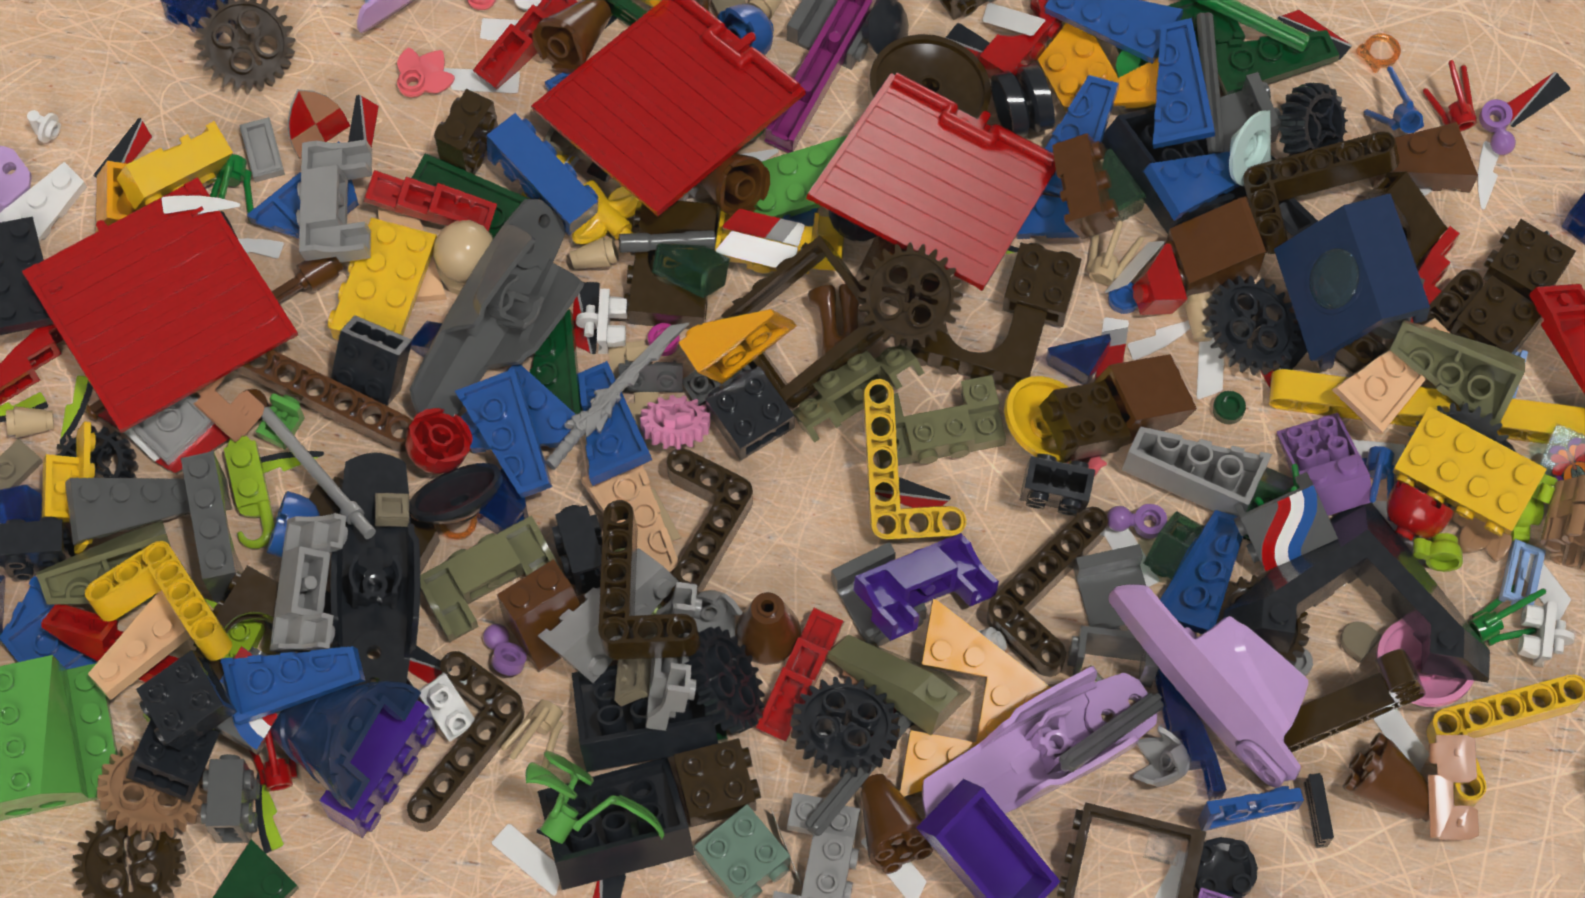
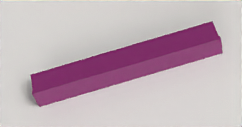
M876 0L837 1L794 77L801 84V87L805 89L806 95L766 127L765 143L786 153L794 152L847 57L850 46L861 30L863 23L868 18Z

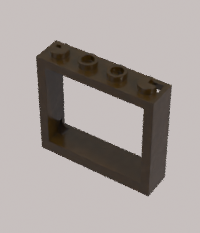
M819 235L811 243L805 242L801 247V251L795 256L780 262L776 267V271L769 277L758 280L752 286V290L743 298L732 301L734 305L721 316L725 319L759 312L825 257L859 303L862 305L867 302L857 298V293L864 292L865 290L859 285L857 279L832 245ZM875 322L863 323L789 383L785 381L765 351L753 361L758 367L760 366L785 403L795 408L816 391L813 384L820 381L823 375L839 369L847 364L853 356L867 351L882 339L884 332L881 330L873 335L872 329Z
M1086 802L1083 811L1076 809L1072 829L1078 830L1075 844L1068 843L1064 862L1069 863L1070 868L1068 877L1061 876L1060 878L1061 882L1058 886L1057 896L1074 898L1090 824L1093 818L1187 841L1188 844L1176 898H1192L1206 837L1205 831Z

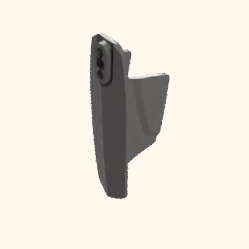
M525 199L496 234L456 298L410 387L412 403L417 414L425 409L441 408L445 409L443 412L445 414H449L452 417L454 414L457 415L464 405L455 391L479 382L489 369L520 365L528 356L536 353L582 290L584 282L568 270L554 263L566 233L562 218L542 200Z

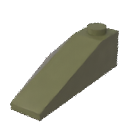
M1403 320L1390 347V350L1408 366L1433 383L1440 393L1446 394L1459 405V409L1462 410L1464 403H1468L1470 413H1473L1478 406L1481 407L1480 417L1484 418L1492 413L1493 417L1490 421L1492 426L1501 422L1525 373V359L1495 346Z
M163 521L129 531L37 572L36 575L47 605L88 604L85 590L95 579L156 541H165L170 545ZM154 596L150 597L143 603L150 602L154 598Z
M847 635L827 655V658L856 680L860 681L863 679L864 686L868 689L876 685V695L886 693L887 703H894V708L929 735H932L971 695L970 691L946 673L921 666V663L851 635Z

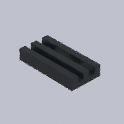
M1321 773L1309 774L1306 782L1303 784L1315 848L1328 847L1334 834L1323 776Z

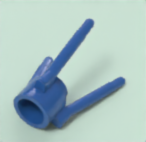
M1388 66L1387 71L1403 100V104L1395 108L1392 119L1368 109L1364 110V114L1388 125L1392 130L1400 128L1405 133H1414L1424 127L1423 116L1409 98L1393 67Z
M1382 446L1371 447L1368 457L1362 458L1370 477L1373 478L1369 498L1371 503L1376 501L1380 481L1385 479L1386 476L1387 499L1394 486L1395 474L1393 470L1395 466L1393 461L1395 454L1389 448Z

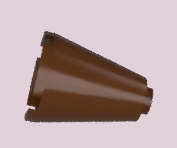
M582 0L541 20L532 34L533 43L539 56L543 60L548 58L554 63L552 68L556 71L566 74L575 71L587 61L611 18V10L605 0Z
M734 153L700 183L720 209L732 216L738 209L754 212L757 209L754 207L760 199L764 201L770 187V172L759 159Z
M765 592L756 596L743 611V614L740 615L736 623L735 635L738 638V645L744 644L746 646L745 654L746 656L752 655L753 662L772 665L779 664L790 656L798 637L801 636V626L795 613L778 595Z

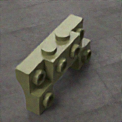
M901 344L898 348L893 346L885 349L875 359L866 351L853 356L847 364L839 369L823 375L820 381L813 384L818 395L804 400L792 413L804 432H807L815 443L820 438L813 427L829 418L837 428L842 425L843 421L864 409L863 390L872 380L883 379L887 382L890 381L896 389H899L902 385L896 376L908 367H911L918 376L924 374V371L912 352ZM874 385L869 392L873 402L887 394L886 389L882 385Z
M993 376L961 381L960 391L964 405L903 416L899 395L895 393L898 466L916 462L930 464L942 457L961 458L973 451L1005 446L1006 436L999 412V400ZM887 395L876 400L875 403L880 404L884 402L887 398ZM877 417L871 423V429L875 435L883 436L888 432L889 424L883 417ZM878 450L876 452L878 466L880 469L886 468L891 462L890 454L885 450Z
M531 515L496 535L491 533L484 536L478 541L477 545L468 550L460 549L454 552L449 557V560L421 574L420 590L450 643L479 627L476 618L468 606L469 603L523 574L526 577L553 559L560 569L561 567Z

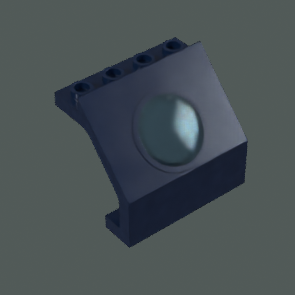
M1391 193L1343 205L1274 249L1310 361H1318L1321 371L1333 368L1336 353L1341 348L1383 324L1412 317L1414 323L1427 320L1430 305Z

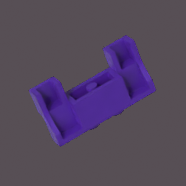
M959 533L855 576L853 591L872 610L871 621L891 641L917 630L920 615L913 609L914 607L953 591L971 607L994 597L999 581L981 563L971 542L962 533Z

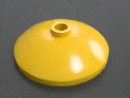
M1043 376L1025 378L1014 385L1009 391L1004 405L1006 423L1015 440L1035 457H1037V454H1048L1056 457L1057 462L1068 463L1064 461L1060 450L1057 448L1053 435L1043 419L1039 405L1053 390L1067 388L1068 386L1058 380Z

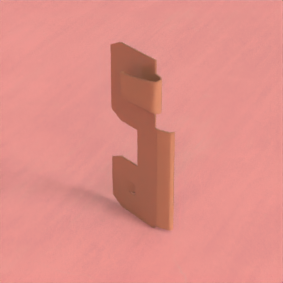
M224 376L198 390L197 393L201 397L193 404L234 442H237L242 436L245 437L260 419L265 406L248 390L239 393L231 404L227 402L216 391L217 387L224 380Z
M1436 735V743L1429 744L1430 763L1437 764V775H1428L1430 838H1440V840H1471L1479 836L1478 810L1471 806H1454L1453 783H1469L1477 778L1476 742L1474 738L1468 735Z

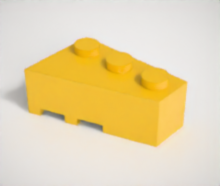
M215 121L207 124L204 132L192 139L187 134L179 138L181 144L164 151L162 148H159L124 166L116 179L135 210L154 202L197 177L204 187L217 180L216 175L233 154V151Z

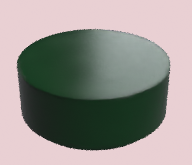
M1234 391L1220 393L1213 404L1215 418L1224 424L1239 422L1246 410L1244 398Z

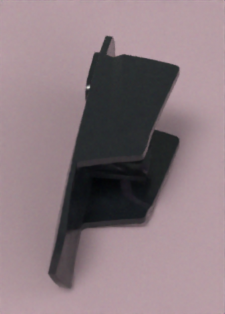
M377 452L366 453L345 462L342 492L350 501H355L362 508L364 517L374 527L376 532L373 537L365 539L354 525L346 522L345 526L348 529L346 542L342 549L331 554L330 602L331 615H334L333 626L335 627L332 647L353 646L358 649L366 680L358 684L370 683L371 679H376V682L396 681L406 684L411 652L416 649L419 625L420 543L414 532V524H411L410 510L407 527L375 526V494H409L407 467L404 461L394 456ZM371 651H376L380 654V657L378 659H371L367 655Z

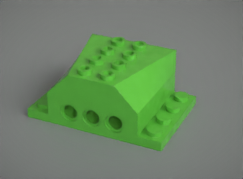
M53 655L0 666V821L98 799V775H102V765L110 764V755H118L108 697L88 675L97 663L66 669Z

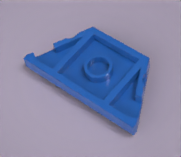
M301 172L247 214L249 221L299 239L300 227L297 223L296 213L297 210H300L297 185L301 182ZM352 179L348 180L347 214L359 205Z
M36 576L31 578L27 594L22 603L18 602L13 611L12 620L6 624L0 635L1 642L17 662L53 655L66 669L98 663V661L70 647L41 627V622L55 604L47 605L38 578Z

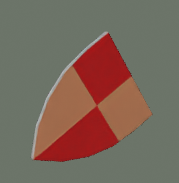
M297 89L290 106L288 134L298 158L301 159L302 143L310 141L327 142L350 127V124L338 104L326 95L311 90Z

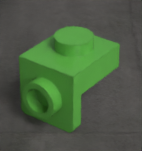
M272 393L269 398L272 404L270 408L292 434L295 435L305 419L300 403L289 395L281 397ZM262 420L255 431L257 436L285 450L287 448L286 445L268 424Z

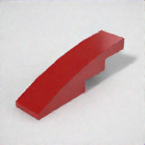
M542 0L538 6L532 4L515 26L510 24L476 65L473 72L498 89L538 53L532 37L537 24L544 18L577 3V1Z
M376 170L372 174L363 201L393 212L446 226L455 221L471 220L483 225L487 231H489L497 207L496 203L437 183L435 187L407 176L402 180Z
M1451 226L1431 249L1418 271L1420 278L1425 280L1423 288L1429 305L1441 293L1436 284L1445 276L1451 263L1445 256L1454 247L1460 235Z
M55 325L40 327L34 330L0 363V405L41 381L35 370L61 355L56 344L61 342L63 338Z
M55 604L41 622L43 629L96 661H99L123 634V631L118 630V620L103 621L98 614L65 604ZM167 655L138 678V680L147 682L179 658Z
M813 607L786 666L780 672L762 712L763 717L758 721L757 729L787 742L792 732L790 722L794 704H799L801 693L808 695L810 685L815 687L828 659L827 655L833 649L845 621Z

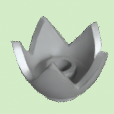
M706 590L697 594L696 598L702 599L700 618H694L698 632L711 626L713 628L720 626L722 631L729 630L730 638L735 636V615L743 614L737 603L727 594L716 590Z
M1158 726V732L1162 737L1139 739L1137 743L1138 748L1148 760L1149 765L1136 772L1133 778L1146 784L1163 787L1178 781L1186 775L1190 767V757L1187 749L1177 736Z

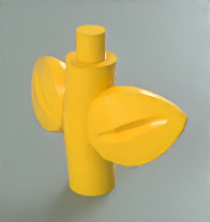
M595 180L585 183L584 186L589 185L599 198L598 212L572 233L574 243L588 244L601 237H605L607 232L616 240H619V234L632 233L631 229L633 226L627 219L635 215L636 208L640 209L642 202L623 186L617 187L607 199Z

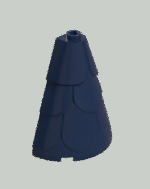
M379 681L353 685L282 710L270 729L271 735L294 762L300 763L316 782L321 783L343 807L353 809L370 779L352 765L350 761L382 707L395 719L405 721L422 692L411 685L396 681Z

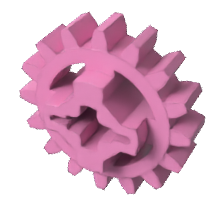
M670 395L669 400L658 397L657 404L649 402L647 403V409L641 410L640 430L643 432L644 439L652 438V445L663 443V449L675 446L677 450H680L682 444L693 447L694 440L702 442L703 435L709 434L710 413L707 412L706 405L698 406L697 399L689 402L685 395L681 398H675L674 395Z

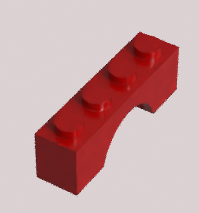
M1031 0L1030 8L1036 17L1046 20L1033 36L1026 34L1018 36L997 34L981 53L979 61L984 66L990 79L994 74L1008 70L1016 76L1017 69L1028 65L1032 60L1037 61L1044 52L1045 43L1049 39L1053 40L1061 31L1063 21L1045 13V6L1049 0Z

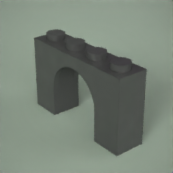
M214 451L181 458L202 580L214 602L218 603L220 600L226 601L232 591L228 589L232 578L238 571L243 573L244 569L237 557L226 511L232 509L228 482Z

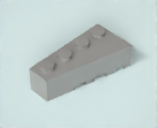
M1140 427L1128 451L1122 471L1212 511L1218 510L1239 516L1234 505L1241 503L1246 513L1272 454L1260 452L1258 455L1244 452L1245 448L1231 446V448L1212 445V441L1199 439V442L1183 439L1182 435Z
M639 548L637 549L635 616L651 615L662 600L670 594L676 582H678L663 565ZM624 577L615 578L613 581H619ZM593 587L584 595L586 601L575 611L568 609L559 617L561 623L552 631L546 628L538 635L560 657L592 683L606 671L608 665L613 660L605 654L598 631L600 587L596 589ZM622 606L615 607L612 610H619ZM614 636L610 640H618L622 636Z

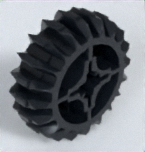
M1305 83L1293 88L1292 93L1286 95V103L1281 104L1283 113L1278 116L1281 120V126L1277 129L1282 134L1279 142L1285 144L1284 153L1291 156L1344 141L1343 136L1348 133L1345 130V123L1348 119L1344 117L1346 107L1341 106L1342 97L1337 96L1336 89H1332L1329 85H1324L1323 83Z
M91 425V433H95L96 442L94 451L90 452V463H94L95 468L99 466L101 469L95 470L94 478H137L135 473H133L139 468L138 463L134 461L137 455L134 449L130 448L131 444L128 439H122L121 434L116 430L110 434L109 429L105 426L98 433L97 429ZM66 434L65 439L68 443L66 445L57 444L56 449L60 454L55 455L76 457V437L72 438V436ZM116 454L118 456V465L115 473L112 474L109 466L112 463V456Z

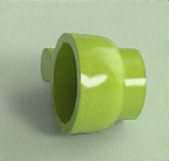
M1544 474L1532 498L1550 504L1555 491L1554 485L1558 479Z
M1531 497L1510 534L1512 542L1515 539L1525 543L1529 542L1531 525L1538 526L1544 516V504L1542 501Z
M1439 533L1431 541L1424 538H1416L1413 541V556L1417 559L1425 560L1426 565L1433 570L1449 572L1459 569L1463 564V552L1460 545H1458V538L1453 534Z

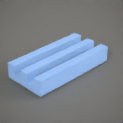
M1517 539L1511 543L1498 600L1503 602L1509 600L1512 605L1525 598L1521 594L1530 553L1535 556L1526 597L1537 591L1546 550ZM1521 549L1523 551L1521 555L1514 591L1511 592L1519 552Z

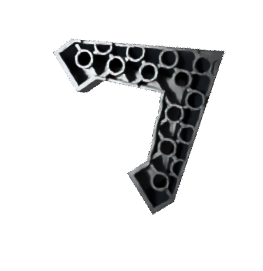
M1373 503L1364 504L1338 513L1330 520L1338 537L1337 540L1275 567L1227 608L1223 614V619L1229 616L1234 618L1237 622L1250 628L1276 651L1288 653L1295 635L1296 619L1300 617V614L1312 606L1316 607L1344 584H1350L1359 578L1367 587L1371 585L1382 597L1381 602L1399 620L1402 618L1414 630L1413 635L1422 643L1421 673L1487 683L1489 681L1490 650L1417 558L1413 556V553Z

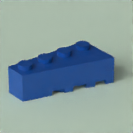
M514 113L487 134V159L494 166L500 162L505 170L504 175L511 182L518 179L524 194L528 198L542 200L563 220L565 232L570 236L598 212L599 198L589 185L584 186L577 179L578 175L570 164H563L556 157L557 152L548 141H541L536 135V129L526 118L522 120Z

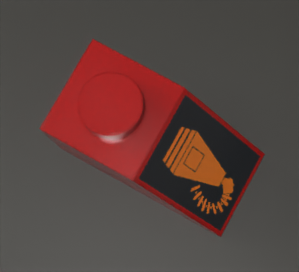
M1165 244L1149 260L1132 286L1133 297L1137 303L1140 315L1173 314L1188 300L1171 244Z

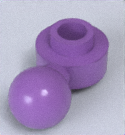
M1494 99L1488 101L1483 106L1479 114V121L1484 129L1494 133L1490 142L1492 150L1499 155H1507L1513 151L1516 145L1514 135L1506 131L1512 120L1513 113L1511 107L1506 102ZM1490 116H1497L1499 118V121H1492L1490 119Z
M1145 504L1136 513H1131L1124 506H1115L1107 513V524L1112 530L1121 532L1130 526H1134L1135 531L1140 536L1148 539L1159 537L1164 532L1167 524L1165 511L1155 504ZM1151 520L1155 526L1147 527L1144 521Z
M492 624L485 629L483 634L486 646L494 650L491 660L492 666L503 675L513 676L521 673L527 659L526 652L519 645L509 643L510 636L505 626Z

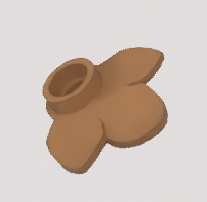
M1457 513L1454 514L1452 520L1460 527H1463L1459 537V545L1463 553H1473L1486 548L1488 554L1495 562H1499L1505 557L1511 547V535L1503 533L1502 536H1497L1484 528L1486 523L1474 517L1471 521Z

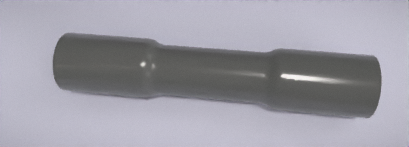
M714 230L670 234H619L620 253L648 252L650 250H661L662 245L702 247V250L715 249Z

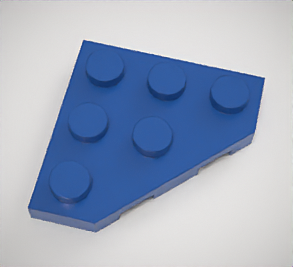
M521 364L512 365L507 371L515 369L518 372L540 446L558 447L565 436L571 431V429L565 428L564 423L570 420L575 413ZM466 411L461 418L469 426L472 434L470 450L473 453L491 450L468 414V411Z

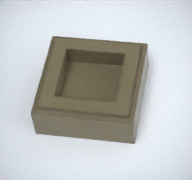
M376 493L375 526L407 527L409 524V494Z

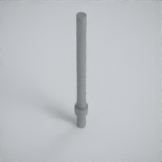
M264 407L262 419L340 508V514L346 516V522L354 525L365 539L373 537L376 530L364 517L362 508L355 501L349 500L270 407Z

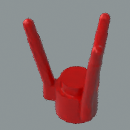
M1449 60L1448 65L1458 101L1448 106L1449 111L1446 113L1427 88L1423 89V93L1441 117L1444 125L1457 122L1460 131H1465L1477 123L1466 65L1461 66L1462 90L1453 60Z
M270 730L265 737L269 761L265 762L266 768H264L259 755L250 750L249 752L259 773L261 785H266L267 791H279L292 787V779L298 778L296 762L290 757L289 764H286L283 758L277 759Z

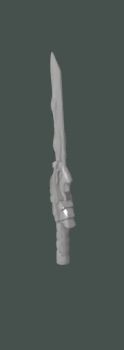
M689 323L670 325L609 388L594 391L596 396L590 401L591 408L588 411H580L579 414L573 415L570 420L564 423L565 428L571 429V431L545 461L548 467L555 470L583 435L586 434V437H588L595 429L598 433L602 432L607 419L612 417L615 403L621 400V392L627 386H634L639 373L650 362L659 360L666 347Z

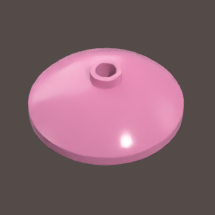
M1401 619L1384 632L1377 647L1376 659L1393 650L1404 649L1416 670L1421 669L1422 643L1413 635L1414 630ZM1417 671L1426 695L1412 703L1424 707H1440L1452 704L1461 699L1470 690L1474 680L1427 673L1424 675Z

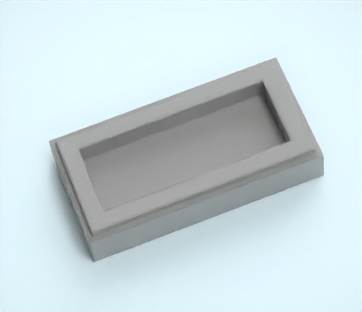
M270 118L239 125L255 183L285 175Z

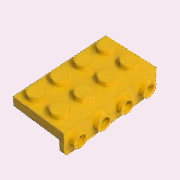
M375 218L370 219L368 227L371 230V258L349 262L348 272L350 275L347 283L343 282L338 293V300H340L336 310L331 311L328 318V328H330L333 339L339 340L341 329L354 315L402 336L404 335L434 253L436 234Z
M1429 406L1396 463L1393 473L1398 476L1396 480L1401 484L1403 482L1409 486H1417L1425 490L1426 494L1434 498L1433 500L1438 504L1442 505L1445 501L1456 507L1455 512L1458 515L1471 521L1475 517L1486 523L1484 526L1486 530L1497 536H1502L1503 533L1510 535L1547 468Z

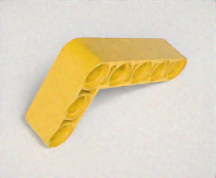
M883 379L872 380L863 390L869 515L872 532L881 539L958 535L964 530L967 520L964 512L957 507L900 508L894 391L889 382ZM874 385H882L887 391L886 400L880 404L873 402L869 396L870 389ZM877 417H883L889 424V430L883 436L875 435L871 429V423ZM878 450H885L890 454L891 462L886 468L880 469L873 462V456ZM882 482L890 484L893 490L891 498L887 501H880L875 496V488ZM953 511L959 517V524L955 529L947 530L942 524V518L947 512ZM916 513L923 514L927 520L925 529L919 532L913 531L909 525L910 518ZM883 515L891 516L895 523L893 530L886 534L879 532L877 529V521Z
M156 541L95 579L85 590V597L99 617L107 622L118 619L162 590L190 637L206 659L211 661L219 660L225 657L232 648V641L179 558L165 541Z
M1575 674L1566 675L1441 709L1434 715L1427 726L1426 733L1429 743H1436V735H1468L1475 739L1571 713L1577 710L1585 700V679ZM1563 688L1574 691L1577 699L1567 697ZM1532 697L1541 698L1546 707L1541 708L1535 705ZM1501 705H1507L1512 708L1515 716L1504 714L1501 710ZM1469 714L1479 715L1483 720V724L1473 723L1469 718ZM1437 723H1447L1452 733L1442 732ZM1477 757V778L1469 783H1453L1455 806L1474 807L1486 792V781ZM1467 784L1471 786L1475 796L1464 794L1460 785Z

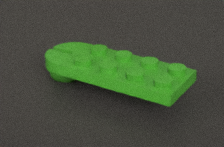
M848 135L761 161L770 172V187L764 201L760 199L754 206L757 208L754 212L783 219L785 215L790 214L791 217L808 212L814 208H821L822 206L806 199L807 194Z

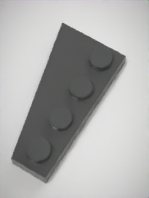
M69 478L65 482L73 545L97 537H106L115 532L139 528L145 524L157 523L191 514L184 479Z

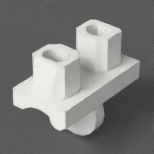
M600 289L598 314L595 313L594 305H587L586 312L576 316V325L584 329V336L593 337L594 329H597L598 354H608V347L626 345V326L610 325V318L627 319V299L610 296V289Z
M1548 600L1543 606L1526 605L1522 610L1521 625L1537 629L1536 636L1523 634L1520 637L1517 654L1533 659V666L1543 668L1544 662L1552 658V653L1563 654L1564 645L1574 643L1575 635L1566 630V621H1556L1558 602Z
M442 673L435 680L418 689L422 692L420 694L421 700L430 708L433 718L449 742L467 731L475 721V718L445 673Z

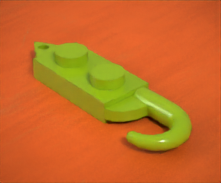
M242 436L237 442L230 438L228 447L223 449L237 509L245 517H260L263 528L262 535L256 540L246 538L242 531H239L237 536L245 547L260 549L269 544L275 522L258 444L255 440L251 441L247 436Z

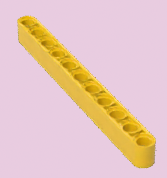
M1280 369L1271 373L1269 405L1279 410L1324 416L1338 413L1341 418L1362 420L1332 391L1334 387L1349 377ZM1419 387L1390 424L1417 427L1416 421H1421L1429 406L1437 410V406L1440 405L1445 412H1449L1450 404L1454 401L1446 394L1440 393L1436 388ZM1512 398L1500 422L1502 427L1497 433L1498 435H1508L1509 438L1507 439L1567 447L1572 438L1585 437V408ZM1455 403L1457 411H1461L1459 405Z

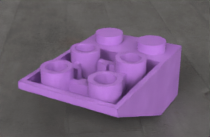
M1338 413L1277 431V436L1291 474L1293 464L1298 465L1299 475L1305 472L1308 473L1328 516L1371 503L1369 501L1371 491L1370 474Z

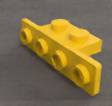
M84 421L77 431L76 457L46 454L43 458L42 517H56L66 523H70L65 482L69 478H94L95 464L90 463V452L94 451L96 436L95 433H91V422ZM93 539L74 545V553H82L88 544H92Z

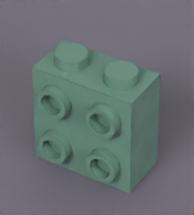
M748 804L694 846L697 858L730 898H757L763 891L761 889L762 886L770 880L774 883L777 882L789 871L790 855Z

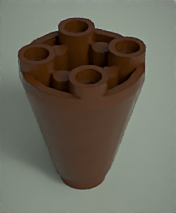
M1378 733L1370 742L1367 752L1365 754L1361 751L1358 752L1350 762L1349 768L1353 772L1345 780L1343 788L1358 798L1414 819L1421 818L1425 822L1429 821L1428 782L1392 740L1382 733Z
M884 774L869 776L861 785V800L868 857L871 864L882 868L885 874H891L900 870L903 864L909 863L914 859L921 860L929 857L933 852L932 846L916 828L923 819Z

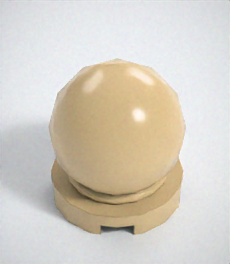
M471 220L455 221L444 227L434 244V259L441 282L447 286L450 292L457 295L461 292L478 261L493 240L492 235L483 225Z

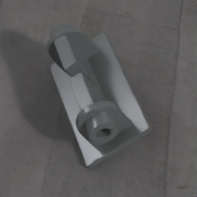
M625 360V363H619V376L633 362ZM673 360V362H654V364H648L639 373L634 386H627L622 392H683V363H676V360Z

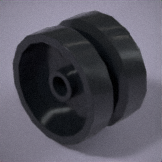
M1036 63L1019 67L1016 76L1009 70L991 76V92L994 107L1002 127L1021 137L1028 135L1030 127L1036 133L1054 127L1055 112L1052 96L1045 76Z

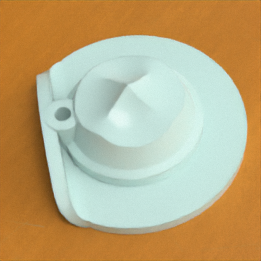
M1270 110L1259 111L1252 115L1231 138L1229 172L1232 180L1241 186H1245L1243 175L1249 167L1271 161Z

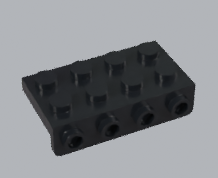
M33 216L0 222V335L54 325L22 272L44 260Z

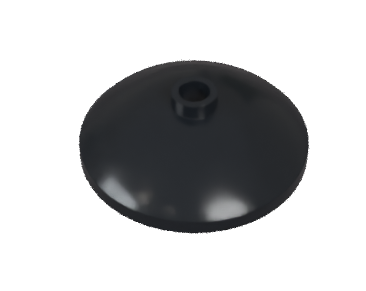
M490 463L470 464L444 473L425 484L414 494L409 505L411 515L416 520L429 524H452L468 521L484 509L497 494L503 481L502 473L499 467Z

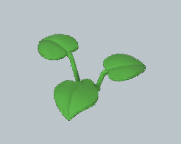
M548 750L544 752V756L551 764L570 774L571 781L569 785H566L549 770L534 762L529 763L525 772L526 783L542 784L560 792L554 808L540 828L545 835L554 841L563 844L572 829L579 832L586 822L611 804L624 807L649 822L656 829L661 840L663 839V828L654 814L641 804L622 795L610 796L581 819L577 820L576 816L579 812L568 805L567 802L569 798L575 800L577 797L574 788L578 779L590 786L593 784L594 779L582 767L568 761L561 755Z

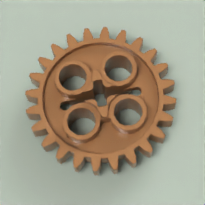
M134 741L133 750L131 751L122 746L120 756L111 754L110 764H103L102 775H98L97 798L100 799V810H106V820L116 819L115 829L117 830L125 825L128 826V836L133 835L136 830L141 831L142 840H145L148 832H153L156 840L160 839L161 832L163 831L172 838L175 827L185 832L187 821L196 824L197 813L201 814L202 803H207V791L203 789V774L191 802H187L126 778L139 743ZM129 799H136V800H139V801H137V802H129V801H127V800H129ZM163 804H170V805H173V806H172V807H164V806H162V805H163Z

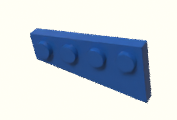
M515 369L455 391L522 498L553 487L521 381Z
M1215 510L1160 599L1184 628H1190L1193 632L1204 634L1216 625L1243 538L1234 521V518L1238 516Z

